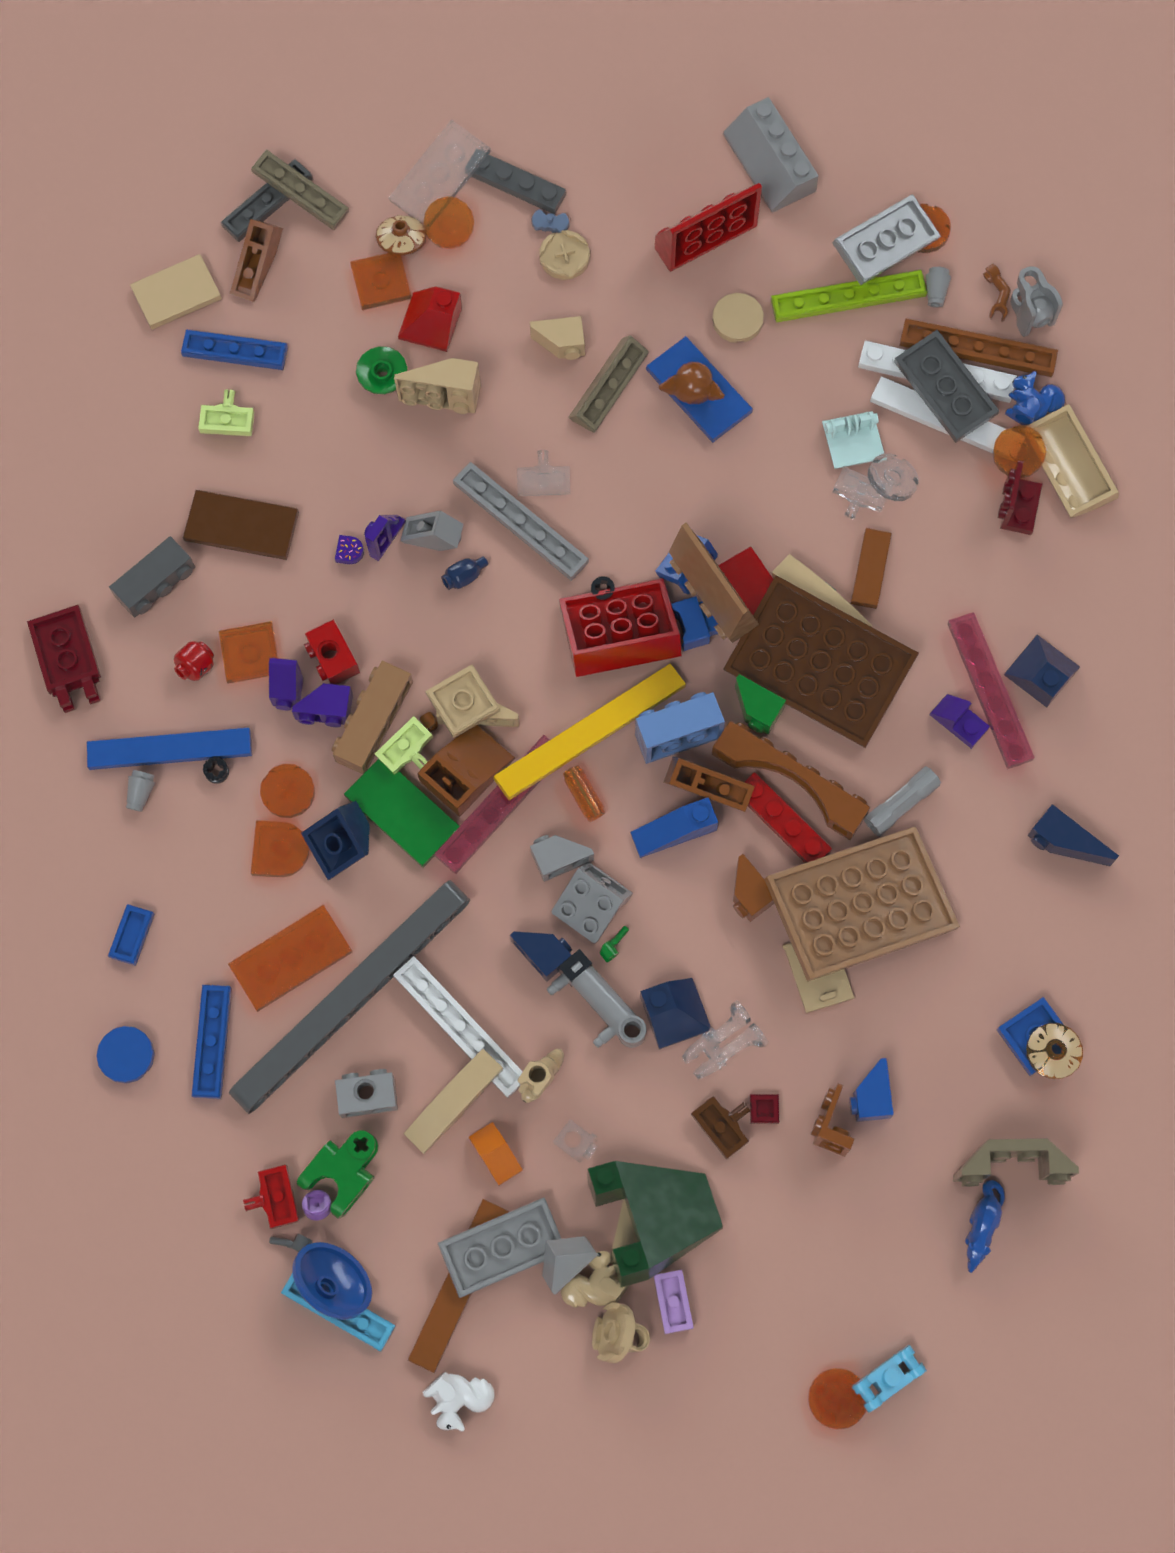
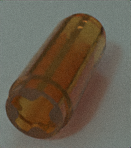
M577 765L563 773L564 781L584 817L589 822H592L605 814L604 806L584 770Z

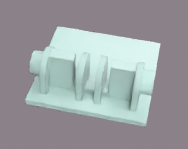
M870 411L822 421L834 469L886 458L877 428V423H879L877 413Z

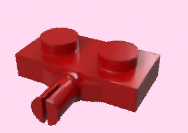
M287 1165L259 1171L260 1196L243 1199L245 1211L262 1207L267 1214L271 1229L300 1222Z

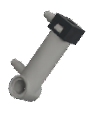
M580 949L558 967L561 975L552 982L547 991L550 995H554L569 983L604 1020L608 1027L593 1041L597 1048L606 1044L615 1035L619 1037L623 1045L630 1048L638 1047L644 1042L646 1037V1024L629 1008L596 971L592 962ZM634 1025L639 1028L640 1034L635 1038H630L624 1033L626 1027Z

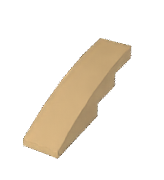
M789 554L772 571L773 578L777 575L872 627L849 602L792 555Z
M482 1049L404 1132V1135L425 1154L464 1115V1111L504 1070L503 1067Z

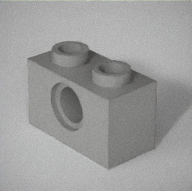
M386 1069L370 1071L369 1076L359 1077L358 1073L342 1075L341 1080H335L338 1111L341 1118L398 1110L394 1075L392 1072L387 1073ZM364 1086L374 1088V1093L369 1099H361L359 1097V1092Z

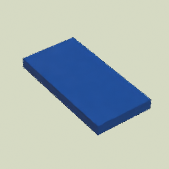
M685 336L646 366V370L660 385L669 377L676 375L678 369L685 363L699 362L710 369L713 381L718 384L720 390L725 395L723 399L707 400L701 404H688L677 399L675 395L669 396L713 443L749 416L753 408Z

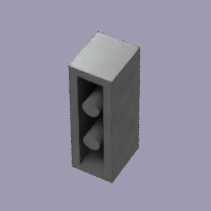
M169 536L111 584L109 588L114 597L135 618L139 614L146 613L151 608L152 603L159 597L169 594L172 587L178 581L188 578L195 565L191 557Z

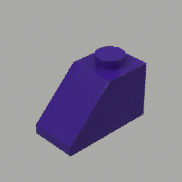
M269 658V699L272 705L276 706L279 710H292V707L301 700L304 677L297 660Z

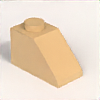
M581 316L530 322L531 339L559 359L574 360L580 356H585Z

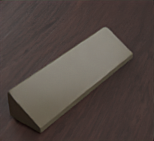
M631 335L622 338L568 418L594 433L649 351Z

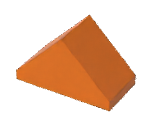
M493 1122L468 1137L498 1186L523 1171Z

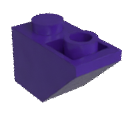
M323 683L292 707L295 720L306 725L322 722L329 727H341V725L345 724L347 717L351 713L353 699L351 687Z

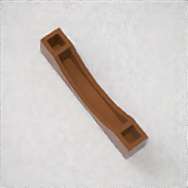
M730 720L713 745L711 755L734 769H766L793 780L814 799L823 814L827 827L848 840L852 839L870 809V806L866 805L867 801L856 794L850 795L843 790V786L838 782L824 779L814 767L809 765L803 766L797 762V758L787 751L782 753L774 748V744L767 738H758L750 733L751 730L746 725L739 722L735 724Z

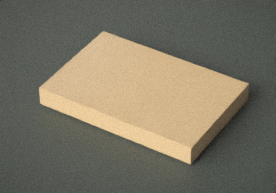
M201 254L130 284L151 330L222 299Z

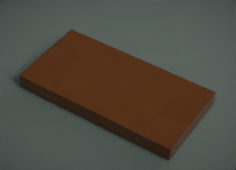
M195 490L183 539L186 542L287 560L299 511L297 508Z

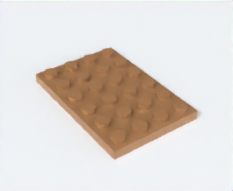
M916 826L769 875L764 879L807 982L949 933L960 927Z

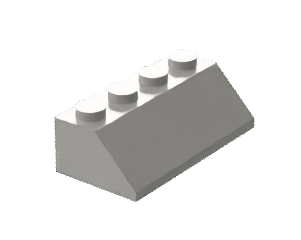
M769 97L747 107L723 132L725 139L754 185L759 182L762 185L761 196L772 213L816 192L819 175Z

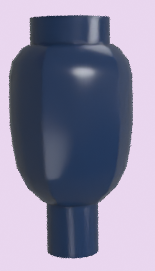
M482 556L477 560L466 558L449 566L445 574L441 576L444 586L450 590L452 588L461 589L478 578L480 570L488 566V561Z

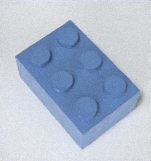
M705 692L697 693L690 698L691 700L682 703L674 701L667 704L665 709L656 712L654 710H647L636 718L635 736L646 764L719 738L724 730L725 721L714 692L709 694Z

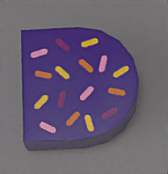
M339 535L335 562L342 564L358 563L364 555L361 541L352 536Z

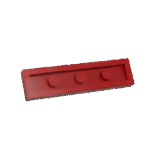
M755 772L745 781V783L755 786L748 807L804 863L825 857L832 851V848Z

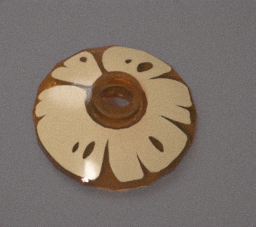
M1047 1023L1038 1027L1030 1035L1026 1045V1054L1031 1067L1039 1075L1049 1079H1063L1072 1075L1079 1068L1083 1058V1046L1078 1035L1071 1028L1060 1023ZM1053 1045L1061 1047L1060 1054H1055L1052 1051Z

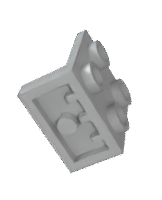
M587 862L577 869L551 912L592 943H596L618 909L629 901L633 893L599 868Z

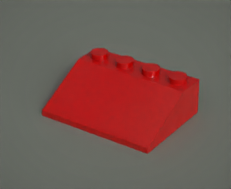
M760 182L736 194L731 193L723 201L715 205H708L700 213L692 217L687 216L679 224L659 231L655 236V250L668 270L671 272L757 227L762 192Z
M663 579L617 587L613 591V595L606 600L597 599L595 596L612 593H605V591H610V589L601 590L595 595L591 592L559 599L576 677L682 656L680 633Z

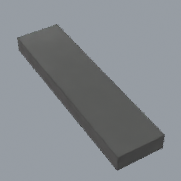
M296 159L288 164L310 181L313 180L312 174ZM266 183L221 221V225L240 242L246 236L250 219L265 221L285 204L289 198Z

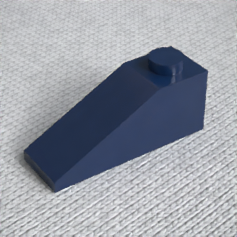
M1053 804L1028 834L1034 846L1040 850H1047L1049 853L1111 866L1119 857L1117 853Z

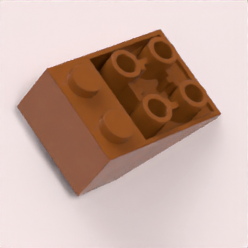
M476 725L460 734L438 751L417 774L420 783L460 817L493 783L494 775L507 768L515 757Z

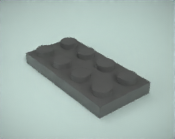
M938 330L894 359L896 366L955 443L998 415L999 409Z

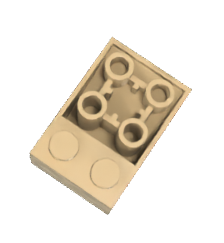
M450 358L395 374L394 380L398 400L406 405H426L434 410L450 409L459 414L475 413L481 387L478 362Z

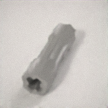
M925 766L899 791L865 817L864 822L867 827L880 837L908 810L937 789L941 784L940 779L930 768Z

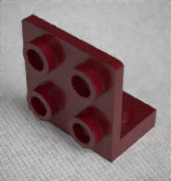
M1018 461L1015 469L1010 468L1008 478L1005 480L1002 492L1004 499L1003 503L1000 504L997 518L1002 519L1000 529L1032 535L1042 483L1020 479L1024 462Z

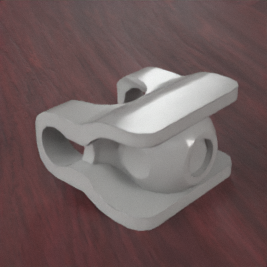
M1029 266L1022 269L1017 279L1018 288L1014 289L1010 303L1017 316L1018 330L1025 337L1029 335L1032 327L1040 328L1045 325L1050 327L1055 325L1063 302L1058 291L1047 282L1039 268ZM1032 276L1036 279L1037 284L1030 286L1024 278ZM1018 296H1021L1022 302L1017 299Z

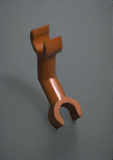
M992 264L985 268L986 272L983 273V276L989 283H993L1000 293L996 304L989 313V317L991 319L995 311H1000L1003 315L1001 322H1003L1008 314L1006 305L1011 289L1001 277L998 267Z

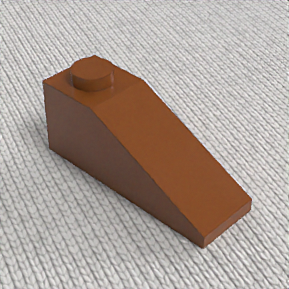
M250 219L230 290L231 295L255 302L277 253L283 228L260 220Z
M672 757L664 779L666 784L705 798L709 797L710 800L743 812L747 809L755 787L677 757Z

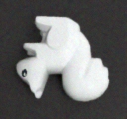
M446 1372L441 1374L423 1391L425 1397H433L437 1402L436 1406L431 1410V1414L435 1415L442 1412L436 1423L437 1427L442 1430L458 1429L464 1431L463 1422L458 1416L457 1411L465 1405L472 1412H485L492 1405L495 1398L493 1386L485 1379L480 1380L475 1377L469 1382L460 1375L447 1374Z

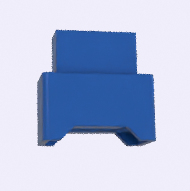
M696 596L671 603L675 619L679 620L684 634L683 651L707 645L710 643V636L718 634L714 628L718 623L713 616L708 618L699 606L703 601L698 602Z

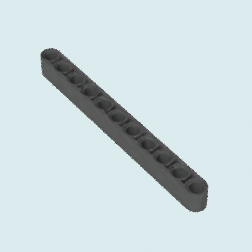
M451 880L444 883L230 1089L229 1095L248 1114L255 1111L394 977V973L413 956L415 957L469 904L470 899Z

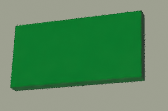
M379 759L344 793V796L350 802L357 801L364 815L422 868L461 830V827L401 772L398 771L394 775Z

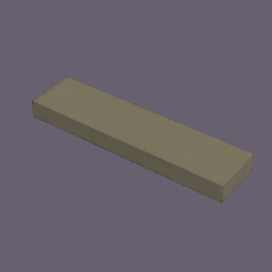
M267 149L251 168L252 173L332 230H335L349 212L347 206Z

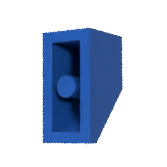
M881 1058L854 1091L853 1097L849 1098L851 1115L856 1114V1122L890 1119L894 1115L887 1058Z

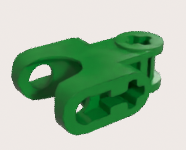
M359 1130L351 1134L341 1148L332 1141L327 1142L297 1179V1185L302 1190H309L322 1179H334L338 1186V1195L331 1204L330 1210L337 1219L342 1218L375 1178L365 1168L378 1152L379 1145L376 1138L367 1131ZM368 1139L366 1143L369 1147L366 1152L363 1150L357 1152L359 1150L358 1141L365 1142Z

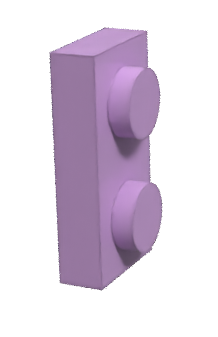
M677 1270L656 1274L654 1282L664 1333L669 1334L694 1329L683 1271Z

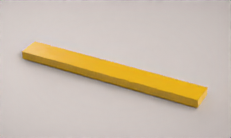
M671 663L494 775V781L507 799L511 800L634 721L641 713L653 709L684 689L686 683Z

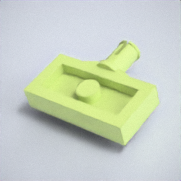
M226 389L224 390L223 404L215 406L201 405L199 432L204 434L252 436L254 409L234 405L235 391L230 389L229 392Z
M413 716L375 755L394 775L411 761L421 769L428 761L420 753L422 748L433 738V735Z

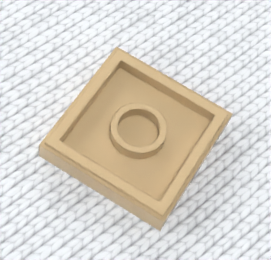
M473 664L425 691L453 738L501 711Z

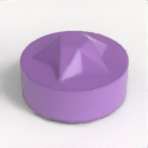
M314 1190L305 1195L302 1201V1208L304 1214L309 1219L322 1220L330 1214L332 1203L325 1191Z

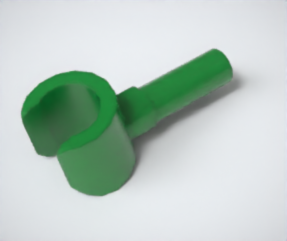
M623 926L611 941H607L602 945L600 955L607 963L619 954L615 946L629 931L628 927Z

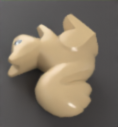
M554 1049L546 1057L528 1063L517 1080L520 1084L519 1093H521V1098L524 1102L530 1103L535 1101L551 1084L554 1075L563 1063L564 1053L562 1049Z
M597 1252L598 1255L588 1264L594 1270L589 1279L577 1274L561 1289V1296L567 1305L576 1308L578 1306L585 1307L587 1302L597 1306H606L611 1302H619L629 1286L621 1288L618 1277L615 1275L614 1264L608 1267L611 1262V1254L609 1252Z

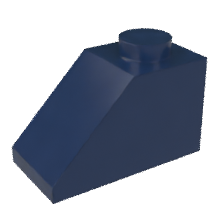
M513 932L510 934L511 942L546 982L559 972L558 967L572 956L570 953L572 951L571 946L563 938L558 940L554 934Z

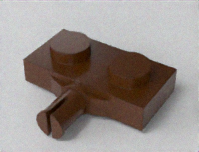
M713 1096L691 1113V1116L726 1160L749 1143L747 1137L740 1130L738 1120L748 1112H751L744 1102L730 1112L723 1108Z

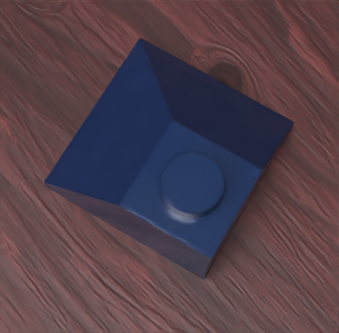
M1036 635L1005 672L1004 676L1045 707H1048L1079 670L1080 666L1039 635Z
M357 801L336 808L301 832L327 880L334 878L367 856L369 852L370 824Z
M693 978L667 981L640 991V999L659 1049L712 1031Z

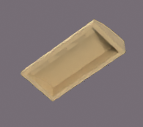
M1070 404L1022 428L1026 439L1070 518L1095 510L1119 498V492Z

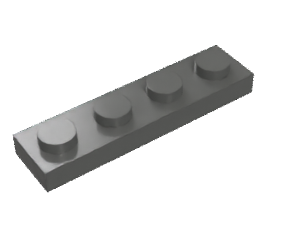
M478 149L465 168L466 175L554 215L566 196V189Z

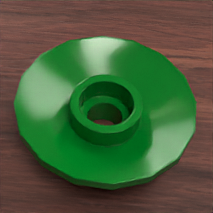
M379 346L371 348L361 355L357 362L356 375L358 382L365 390L373 394L384 395L396 390L395 374L405 372L408 368L405 358L399 351L391 347ZM381 372H386V373H387L386 376H383V377H379V376H378V374L381 373Z

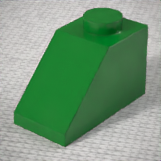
M738 674L735 690L744 721L748 723V727L757 733L764 732L769 735L784 710L786 700Z

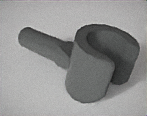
M297 1234L294 1242L289 1239L271 1236L269 1243L286 1246L299 1252L303 1247L311 1244L312 1240Z

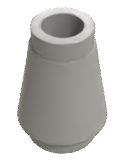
M932 267L929 269V273L926 274L928 306L943 307L951 281L947 268Z
M133 770L132 775L128 776L126 808L142 812L155 785V782H153L154 775Z

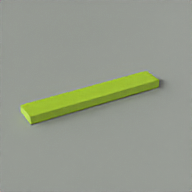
M922 270L872 278L862 285L858 281L772 295L771 304L777 323L926 297L927 290Z

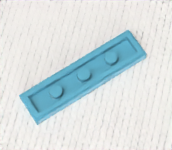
M293 1273L281 1291V1294L382 1352L396 1325L368 1309L358 1317L345 1320L321 1314L312 1308L301 1296L294 1282Z

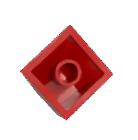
M436 286L413 292L398 339L447 352L462 310L460 292Z

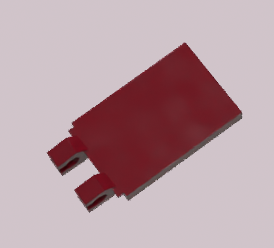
M79 605L27 621L46 689L53 697L57 696L63 712L67 713L75 710L69 692L80 688L84 689L85 696L89 700L90 705L100 702V696L95 683L100 682L101 674Z

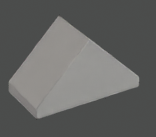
M585 1236L546 1240L542 1276L551 1292L555 1295L598 1255Z

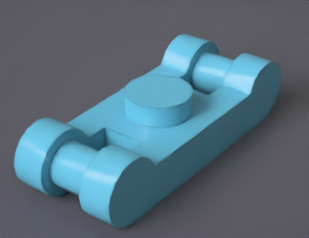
M911 1345L901 1349L852 1386L856 1395L860 1394L865 1401L864 1407L868 1413L881 1406L883 1402L927 1371L923 1363H918L914 1357L915 1351ZM903 1361L909 1369L906 1373H903L898 1366ZM872 1384L878 1391V1394L874 1395V1393L870 1389V1386Z

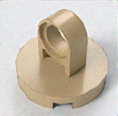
M611 1302L603 1308L607 1311L603 1318L597 1317L592 1333L593 1349L598 1350L599 1355L596 1357L599 1360L617 1363L628 1352H639L648 1347L650 1342L649 1332L645 1326L635 1323L633 1311L629 1306ZM635 1331L638 1332L640 1337L637 1346L632 1344Z

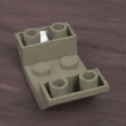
M1047 1138L989 1139L954 1174L953 1182H961V1185L964 1187L979 1186V1183H983L984 1179L991 1175V1163L1006 1162V1159L1016 1157L1018 1162H1034L1038 1158L1039 1180H1048V1185H1063L1065 1182L1071 1181L1073 1176L1079 1174V1167Z

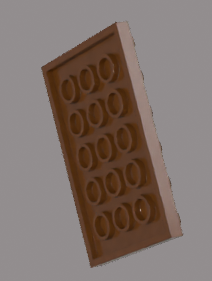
M776 575L753 615L759 625L740 638L723 670L735 677L740 674L784 698L787 706L866 749L919 652Z

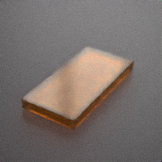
M322 905L228 963L258 1012L353 953L325 906Z

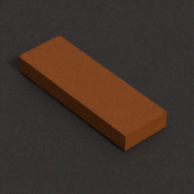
M869 528L865 529L851 604L877 609L892 533Z

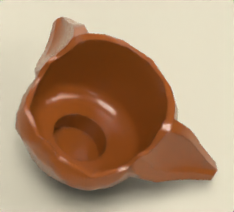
M699 362L683 364L678 369L676 375L669 377L659 385L661 391L669 395H675L677 399L688 404H701L707 400L723 399L725 396L718 384L713 381L710 369Z

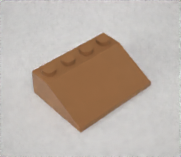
M684 523L669 550L673 558L670 564L678 575L683 572L688 580L684 584L692 596L699 595L703 601L699 605L708 618L714 617L718 623L714 628L724 640L728 637L734 643L758 626L759 623L691 527Z

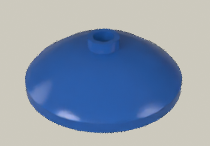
M316 1242L306 1245L296 1255L292 1266L294 1282L301 1296L312 1308L328 1317L343 1320L358 1317L367 1309L372 1298L370 1279L362 1265L350 1253L333 1244Z

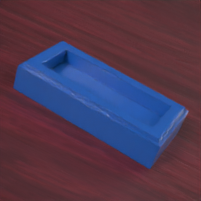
M127 904L108 957L136 966L154 918V912Z

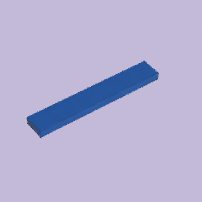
M250 728L87 741V768L89 770L209 760V758L213 757L225 759L252 756Z

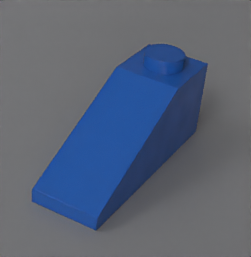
M708 797L682 806L631 831L630 834L639 857L642 858L717 831L718 820Z

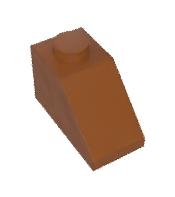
M741 854L737 862L733 896L735 904L733 908L741 918L746 917L751 922L770 908L774 901L764 878L746 856Z

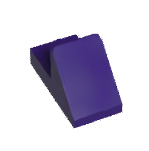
M947 694L932 710L930 716L972 749L989 730L990 726L969 710L972 704L970 701Z

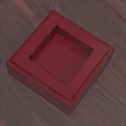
M750 1094V1124H779V1094Z

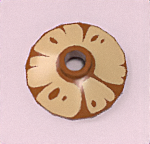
M398 215L386 219L379 225L376 231V240L379 247L385 252L393 255H407L414 253L423 246L426 241V230L419 220L410 216Z

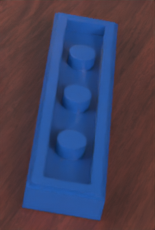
M186 329L181 354L182 357L283 370L288 345L283 342Z
M202 985L192 1086L193 1098H222L232 989L230 986Z

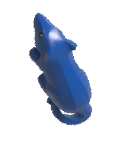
M994 1180L984 1182L982 1187L984 1198L979 1200L970 1216L969 1222L972 1224V1229L965 1239V1243L968 1245L967 1268L970 1273L974 1272L986 1255L991 1252L989 1247L992 1243V1236L1001 1222V1207L1004 1203L1005 1195L1003 1187ZM993 1188H995L999 1194V1201L996 1199L992 1191Z

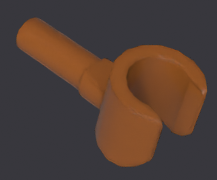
M431 712L425 713L419 719L429 732L436 730L438 727V722Z

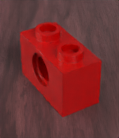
M334 619L305 633L308 642L304 644V647L311 659L316 657L319 663L316 666V670L322 681L327 679L329 684L337 685L360 673L358 664ZM333 650L337 652L333 658H324V654L327 651Z

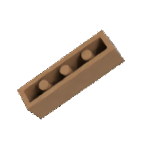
M381 661L378 668H373L369 676L370 684L367 690H362L358 696L356 711L354 714H349L344 724L346 730L342 737H337L332 746L335 762L361 774L368 770L375 753L378 751L413 683L411 673L385 661Z

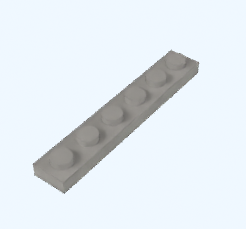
M470 462L453 479V484L569 580L572 581L589 563V558L473 463Z

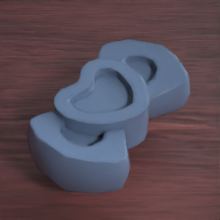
M539 209L531 218L532 226L536 231L561 233V231L567 230L570 226L566 213L558 216L552 213L546 215Z

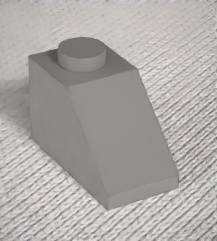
M442 511L410 516L406 519L400 541L437 551L455 549L461 540L464 524Z
M548 835L539 837L530 846L531 854L544 882L578 868L587 862L594 861V852L591 848L557 835L550 838Z

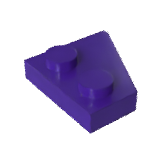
M379 515L375 522L371 521L368 524L364 537L370 557L377 561L381 559L406 522L404 518L399 515Z

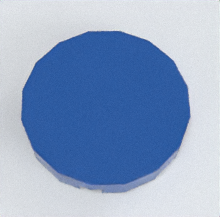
M123 1026L113 1029L103 1037L98 1045L96 1056L98 1066L105 1076L115 1082L127 1084L138 1081L150 1070L155 1053L153 1044L145 1033L135 1027Z

